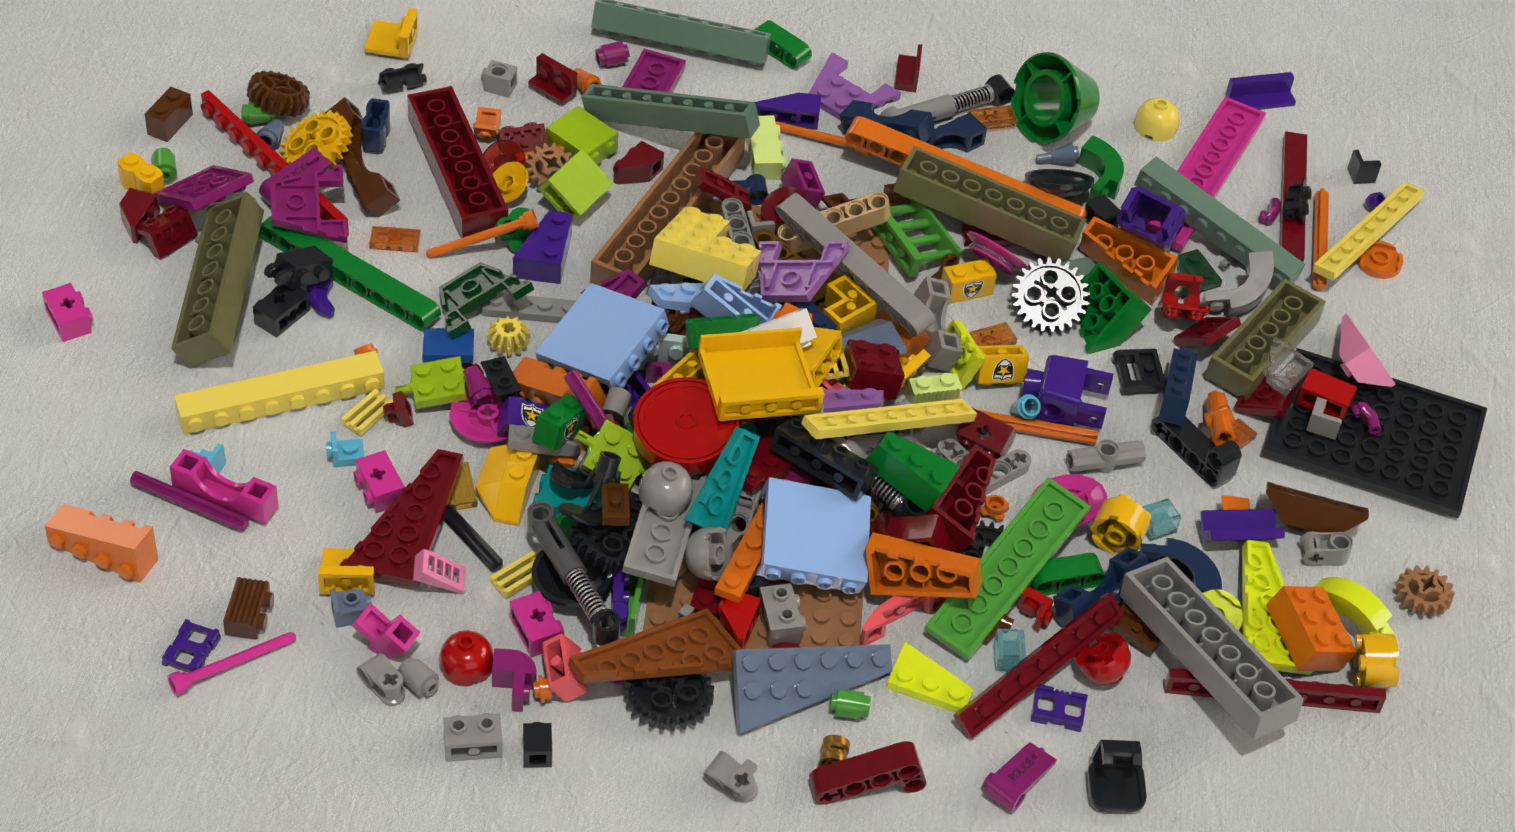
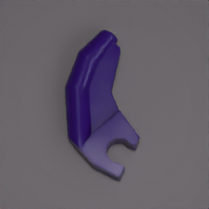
M331 277L326 282L306 286V291L310 295V306L318 314L328 318H332L335 314V308L327 298L333 287V278Z

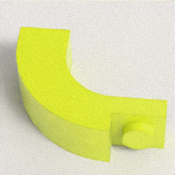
M1341 577L1322 578L1314 586L1324 587L1336 612L1354 622L1362 634L1389 633L1394 635L1387 622L1392 617L1391 613L1381 600L1364 586Z

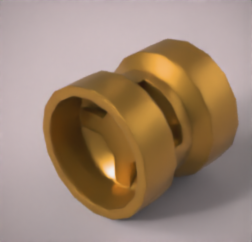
M841 735L826 736L822 743L821 749L823 753L820 755L819 767L847 759L846 756L849 754L850 749L849 740Z

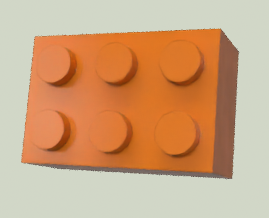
M1283 586L1266 604L1298 671H1339L1357 653L1324 587Z

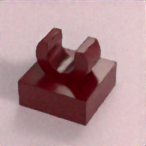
M402 391L393 393V403H387L383 406L384 415H388L389 423H396L400 420L404 428L414 425L412 407Z

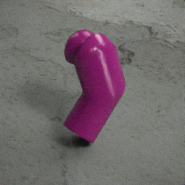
M1272 198L1269 201V211H1260L1258 221L1266 223V225L1272 224L1281 211V201L1278 198Z
M1358 402L1357 405L1352 406V413L1356 418L1364 416L1370 434L1381 432L1378 415L1366 402Z

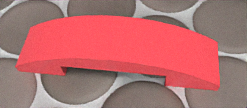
M893 596L876 608L865 621L861 631L860 645H869L883 638L887 624L919 608H922L927 615L938 610L948 597Z

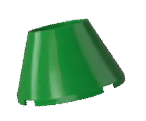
M1041 52L1031 56L1022 64L1014 79V84H1016L1015 95L1011 97L1013 116L1021 132L1032 141L1042 144L1057 142L1091 120L1098 110L1100 94L1094 79L1059 54Z

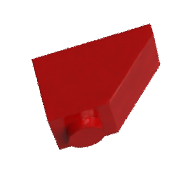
M744 594L739 604L722 598L717 613L721 614L720 624L742 649H745L760 612L761 598L749 594Z

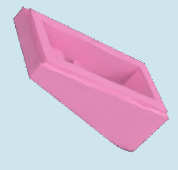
M423 549L415 555L413 580L462 594L464 592L466 568L432 551ZM437 568H440V575L437 574ZM446 570L449 571L448 578L445 577ZM454 573H457V583L453 581Z

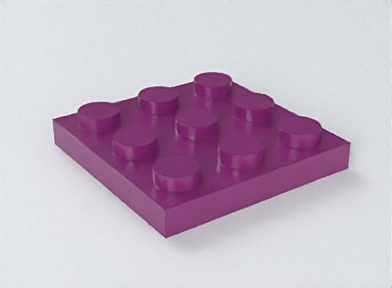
M212 165L154 192V194L157 195L158 202L198 212L204 210L207 207L206 205L211 202L225 200L227 198L226 195L232 192L237 193L245 190L246 186L253 183L254 180L251 173Z

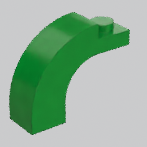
M1092 135L1081 147L1078 160L1079 165L1093 171L1099 177L1098 181L1091 187L1088 201L1102 195L1115 200L1119 193L1124 173L1123 161L1119 153L1110 144Z

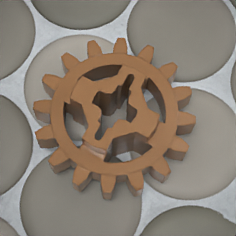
M543 143L542 149L536 146L534 153L529 152L525 167L528 168V176H531L529 183L533 184L536 182L538 184L537 190L563 166L562 162L565 164L570 160L572 153L567 152L565 154L564 146L557 149L556 143H553L552 147H548L546 143Z
M1415 565L1413 571L1410 568H1406L1404 574H1400L1395 591H1398L1397 599H1404L1402 606L1411 607L1412 614L1417 610L1420 611L1421 617L1429 613L1433 618L1437 612L1443 615L1445 610L1450 608L1455 592L1451 591L1453 584L1446 583L1448 577L1446 575L1440 577L1438 569L1431 572L1429 566H1425L1424 570H1421L1418 565Z

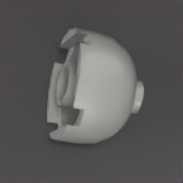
M663 461L652 465L645 471L639 485V498L642 504L647 509L650 506L656 510V514L661 516H673L682 513L690 503L693 495V483L690 475L685 468L674 462Z
M703 527L695 531L688 539L683 557L688 569L696 577L709 581H719L733 556L731 538L725 536L724 532H727L725 528Z

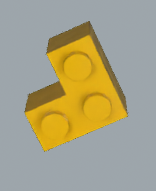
M845 274L827 284L824 303L827 308L824 309V314L837 325L836 330L844 333L874 321L878 303Z

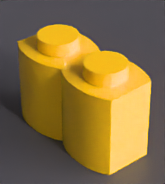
M129 152L117 160L120 183L125 189L133 188L154 194V192L165 188L162 171L158 167L146 163L138 154Z

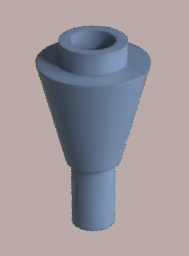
M1071 142L1052 150L1050 153L1037 154V164L1052 161L1053 163L1075 165L1076 160L1079 159V150Z

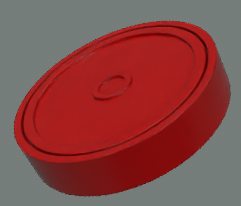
M690 377L665 380L651 387L639 399L633 417V437L640 454L652 465L663 461L677 463L685 468L689 475L711 471L736 427H739V420H718L706 380Z

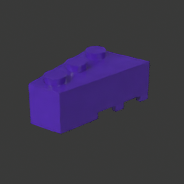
M551 210L546 213L538 224L539 228L533 230L513 256V275L518 276L519 279L561 284L572 237L573 213Z

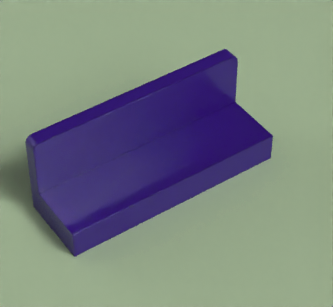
M1292 72L1230 78L1225 93L1226 97L1258 110L1290 107L1296 104V100L1291 93L1294 81Z
M1273 508L1203 510L1200 512L1202 542L1242 541L1247 539L1275 540L1285 538L1284 528H1276V513Z

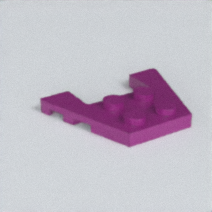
M343 164L335 165L333 169L323 171V169L315 170L314 174L301 177L299 174L270 182L272 226L347 243L346 220L320 219L318 188L343 187Z

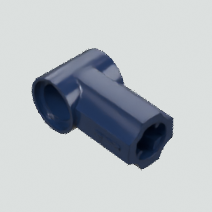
M753 174L746 180L733 181L748 189L749 201L753 205H762L764 199L769 195L766 179L761 174Z

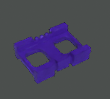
M185 619L172 643L173 646L169 645L162 656V665L167 667L171 664L189 671L204 667L206 657L209 656L211 650L214 651L221 639L219 630H212ZM192 630H199L208 634L202 643L187 639ZM184 650L195 654L189 664H184L174 660L179 651Z
M1039 684L1036 689L1031 722L1047 725L1048 721L1056 725L1062 726L1064 724L1067 730L1081 732L1088 695L1073 691L1071 694L1068 691L1064 693L1063 690L1059 692V689L1054 691V687ZM1039 698L1053 699L1055 702L1054 709L1052 711L1040 709L1038 707ZM1066 703L1080 705L1082 708L1081 715L1079 717L1067 715L1065 713Z

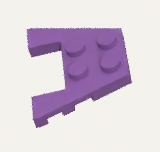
M833 52L830 54L808 93L821 95L820 109L839 120L840 113L852 100L873 103V107L880 108L885 106V102L890 100L896 102L901 97L900 91L886 83L870 94L861 87L844 79L839 74L848 68V61Z
M760 241L759 249L761 250L759 263L761 265L760 289L762 299L767 302H810L849 251L848 241H827L820 260H778L782 251L780 241Z

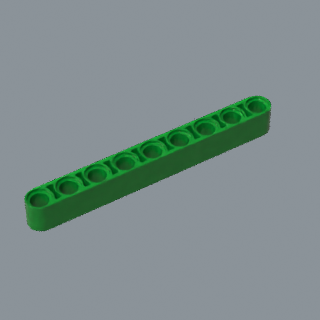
M272 215L261 223L259 235L264 241L283 252L316 246L333 259L329 278H333L334 282L415 329L424 331V328H427L441 315V309L436 302L329 240L272 226Z

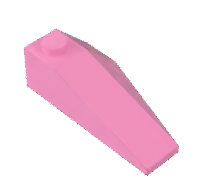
M1345 314L1342 317L1339 356L1344 362L1340 366L1348 378L1353 375L1359 383L1388 387L1394 386L1395 382L1352 320Z

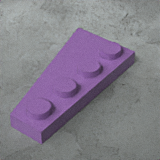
M823 388L825 394L823 399L825 413L883 407L884 390L873 388L864 390ZM789 415L778 416L775 418V421L783 422L785 421V417H788Z

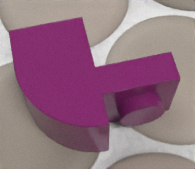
M494 648L492 687L513 688L512 711L523 712L524 701H529L530 690H534L533 682L537 680L536 665L527 654L521 651Z

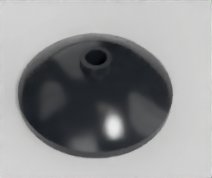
M1038 169L1025 173V181L1028 185L1063 199L1078 196L1094 186V178L1092 176L1072 170Z
M572 545L575 551H577L578 546ZM541 550L532 565V581L536 590L540 591L543 598L553 604L564 607H581L570 587L562 582L544 550ZM585 553L578 554L587 569L586 575L599 596L602 597L612 583V568L608 567L604 572L600 564L592 567V559L584 561Z

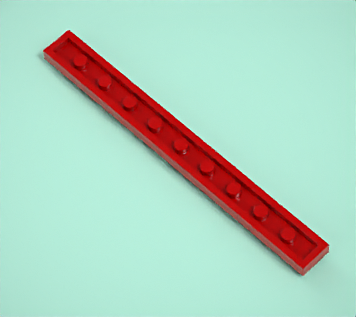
M207 90L201 93V110L206 117L209 116L219 129H223L233 142H237L247 155H251L260 167L266 169L273 176L289 165L211 91ZM319 192L320 219L346 220L348 237V218Z

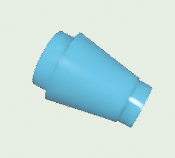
M1026 394L1012 403L1010 410L1014 416L1033 419L1039 414L1041 404L1034 395Z

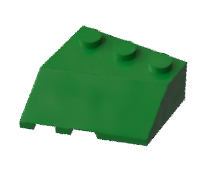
M1100 261L1081 282V284L1088 283V288L1083 292L1090 293L1089 298L1085 300L1089 302L1088 308H1082L1086 311L1085 316H1078L1080 318L1079 331L1085 339L1086 351L1092 354L1120 346L1152 310L1114 271ZM1070 294L1068 299L1072 300L1073 296Z
M890 431L883 435L867 458L871 464L879 468L877 475L925 512L942 495L960 465Z

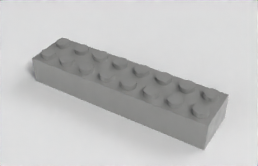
M1168 557L1125 573L1120 597L1253 740L1297 721L1304 698Z

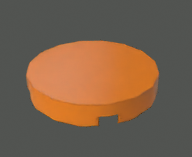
M1376 241L1356 259V264L1360 270L1369 276L1379 279L1395 277L1399 274L1404 263L1401 252L1399 254L1396 251V247L1384 241Z

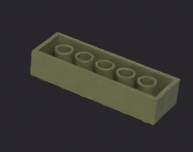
M1284 278L1211 356L1205 377L1237 396H1244V400H1248L1263 382L1264 377L1270 376L1319 322L1326 301Z

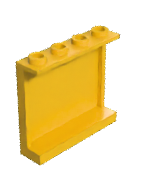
M801 328L700 336L698 356L719 421L821 413L825 394L822 387H815L800 344Z

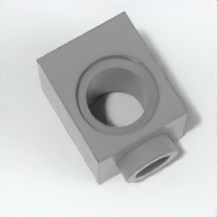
M491 60L488 67L484 68L481 74L484 91L509 98L517 85V66Z

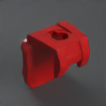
M1169 272L1161 301L1158 302V308L1162 312L1161 317L1180 318V313L1184 311V315H1186L1185 320L1204 321V316H1207V313L1210 312V307H1200V283L1204 282L1203 276ZM1179 286L1186 287L1189 293L1188 297L1183 300V304L1178 303V298L1175 296V290Z

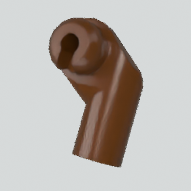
M946 254L942 258L939 270L931 277L941 280L943 267L959 264V257L956 254Z

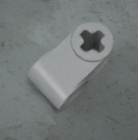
M611 387L602 410L605 414L612 413L614 421H618L624 429H627L633 411L631 393L620 387Z
M742 488L728 528L744 536L764 498H761L762 490L750 494ZM740 517L746 521V528L742 532L736 526V522Z
M1313 531L1303 534L1300 538V545L1304 547L1305 551L1303 556L1304 563L1309 566H1342L1346 564L1353 546L1352 537L1345 532Z
M380 652L356 668L360 680L367 688L373 691L382 703L388 706H396L404 701L403 676L383 653Z
M720 751L703 772V775L712 784L723 789L738 801H752L758 794V786L753 773L724 751Z

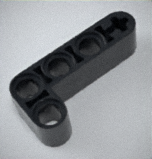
M1158 416L1152 420V428L1155 434L1210 487H1216L1236 475L1242 453L1237 443L1233 440H1228L1216 446L1186 416L1183 426L1160 421Z

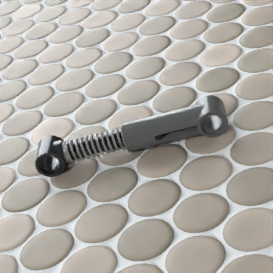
M545 501L532 503L527 509L528 532L538 540L562 582L570 587V590H572V593L583 608L593 628L594 641L602 646L619 640L620 616L616 611L605 607L603 600H601V597L586 575L587 569L554 517L553 507Z

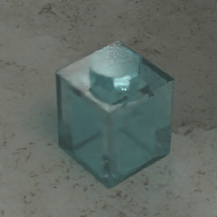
M1169 498L1142 506L1144 510L1151 514L1150 525L1145 534L1149 541L1177 533L1181 515Z
M997 629L993 644L995 671L1008 672L1026 657L1024 630Z

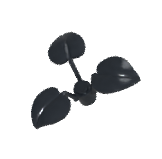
M601 451L598 462H596L588 478L567 469L557 460L552 466L550 477L553 482L570 489H591L593 487L592 479L595 475L597 479L585 508L573 503H561L558 511L564 516L575 519L582 524L589 526L600 525L602 523V515L590 511L601 482L611 483V480L615 479V483H620L622 472L618 471L621 457L613 452ZM629 491V507L640 511L642 502L639 494Z

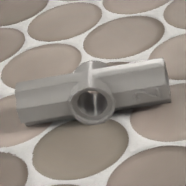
M1104 439L1094 447L1068 450L1066 457L1069 471L1077 472L1096 469L1102 473H1109L1114 470L1115 466L1145 462L1146 454L1143 441L1116 443L1113 440Z

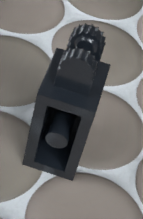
M316 246L277 253L275 262L266 265L264 275L268 278L273 277L277 285H286L290 289L326 282L329 280L333 259Z

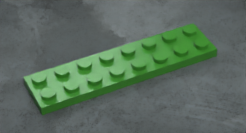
M1047 477L980 558L982 584L977 597H948L925 625L924 630L968 661L1087 515L1091 506Z

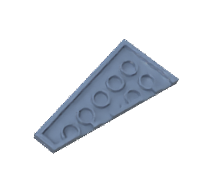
M890 644L732 650L737 734L831 697L832 693L837 694L838 689L849 690L892 672Z

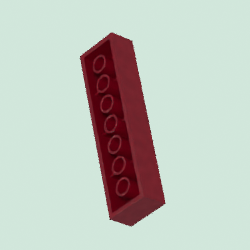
M449 86L408 94V117L461 238L495 227L501 218L508 217V207L453 87Z

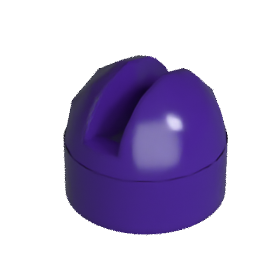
M1381 192L1370 194L1365 200L1367 208L1373 211L1385 200V196Z

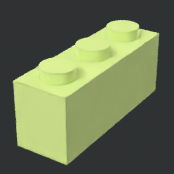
M758 116L760 126L751 139L746 138L752 175L761 174L766 180H780L782 170L786 169V158L781 156L783 154V142L779 140L780 126L776 125L774 116Z

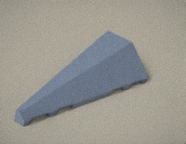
M876 319L842 333L843 352L848 339L857 341L865 340L877 344L886 343L895 346L899 354L907 353L906 346L892 321Z

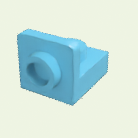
M330 432L331 442H326L327 458H333V467L356 466L355 460L364 457L362 438L337 441L336 432Z

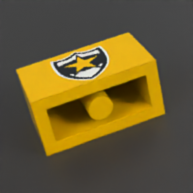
M988 258L943 267L941 280L948 283L951 296L949 304L993 295L997 274Z
M1022 345L978 346L986 358L983 365L974 375L978 384L987 386L993 383L1014 385L1019 382H1025L1029 355Z

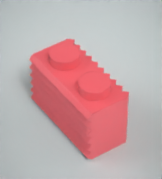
M562 633L543 642L542 648L549 690H552V693L561 697V700H564V702H569L587 693V684L582 683L568 665L569 658L582 653V648Z

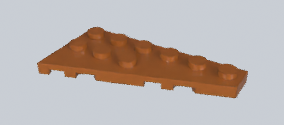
M706 608L571 656L568 665L582 683L733 671L732 650H742V648Z

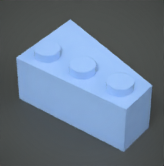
M713 274L699 288L689 303L705 317L758 314L759 325L772 320L775 312L782 307L777 302L771 304L762 300V295L747 293L741 290L742 286L716 274Z

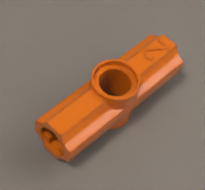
M1216 390L1209 392L1207 399L1204 400L1207 411L1204 413L1215 445L1218 446L1228 440L1234 441L1236 434L1233 426L1236 425V421L1225 393H1220Z

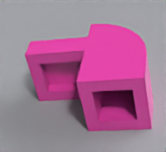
M371 603L364 608L351 624L354 629L370 642L367 646L376 654L381 652L390 659L398 658L405 653L421 633L401 614L390 621Z

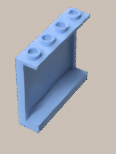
M590 283L536 350L535 354L538 361L547 363L551 368L555 365L568 371L575 369L584 377L589 378L591 376L596 378L598 382L608 385L609 389L611 387L624 388L627 380L634 371L639 369L641 362L648 353L652 352L655 344L662 335L666 334L670 325L665 309Z
M769 477L761 492V498L765 499L762 558L756 575L764 576L768 580H787L796 585H815L819 589H838L846 594L859 593L867 584L868 578L865 547L869 541L871 496L864 495L859 500L854 501L835 489Z

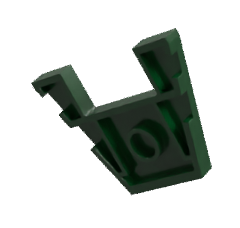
M480 262L441 285L439 291L445 311L447 331L452 340L471 329L469 321L463 316L465 313L474 311L477 306L487 300H492L503 290H506L517 301L535 290L531 281L527 279L521 281L516 275H505L500 269Z

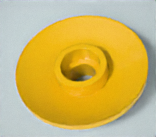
M508 162L500 166L492 174L506 204L516 200L523 193L528 183V171L519 162Z

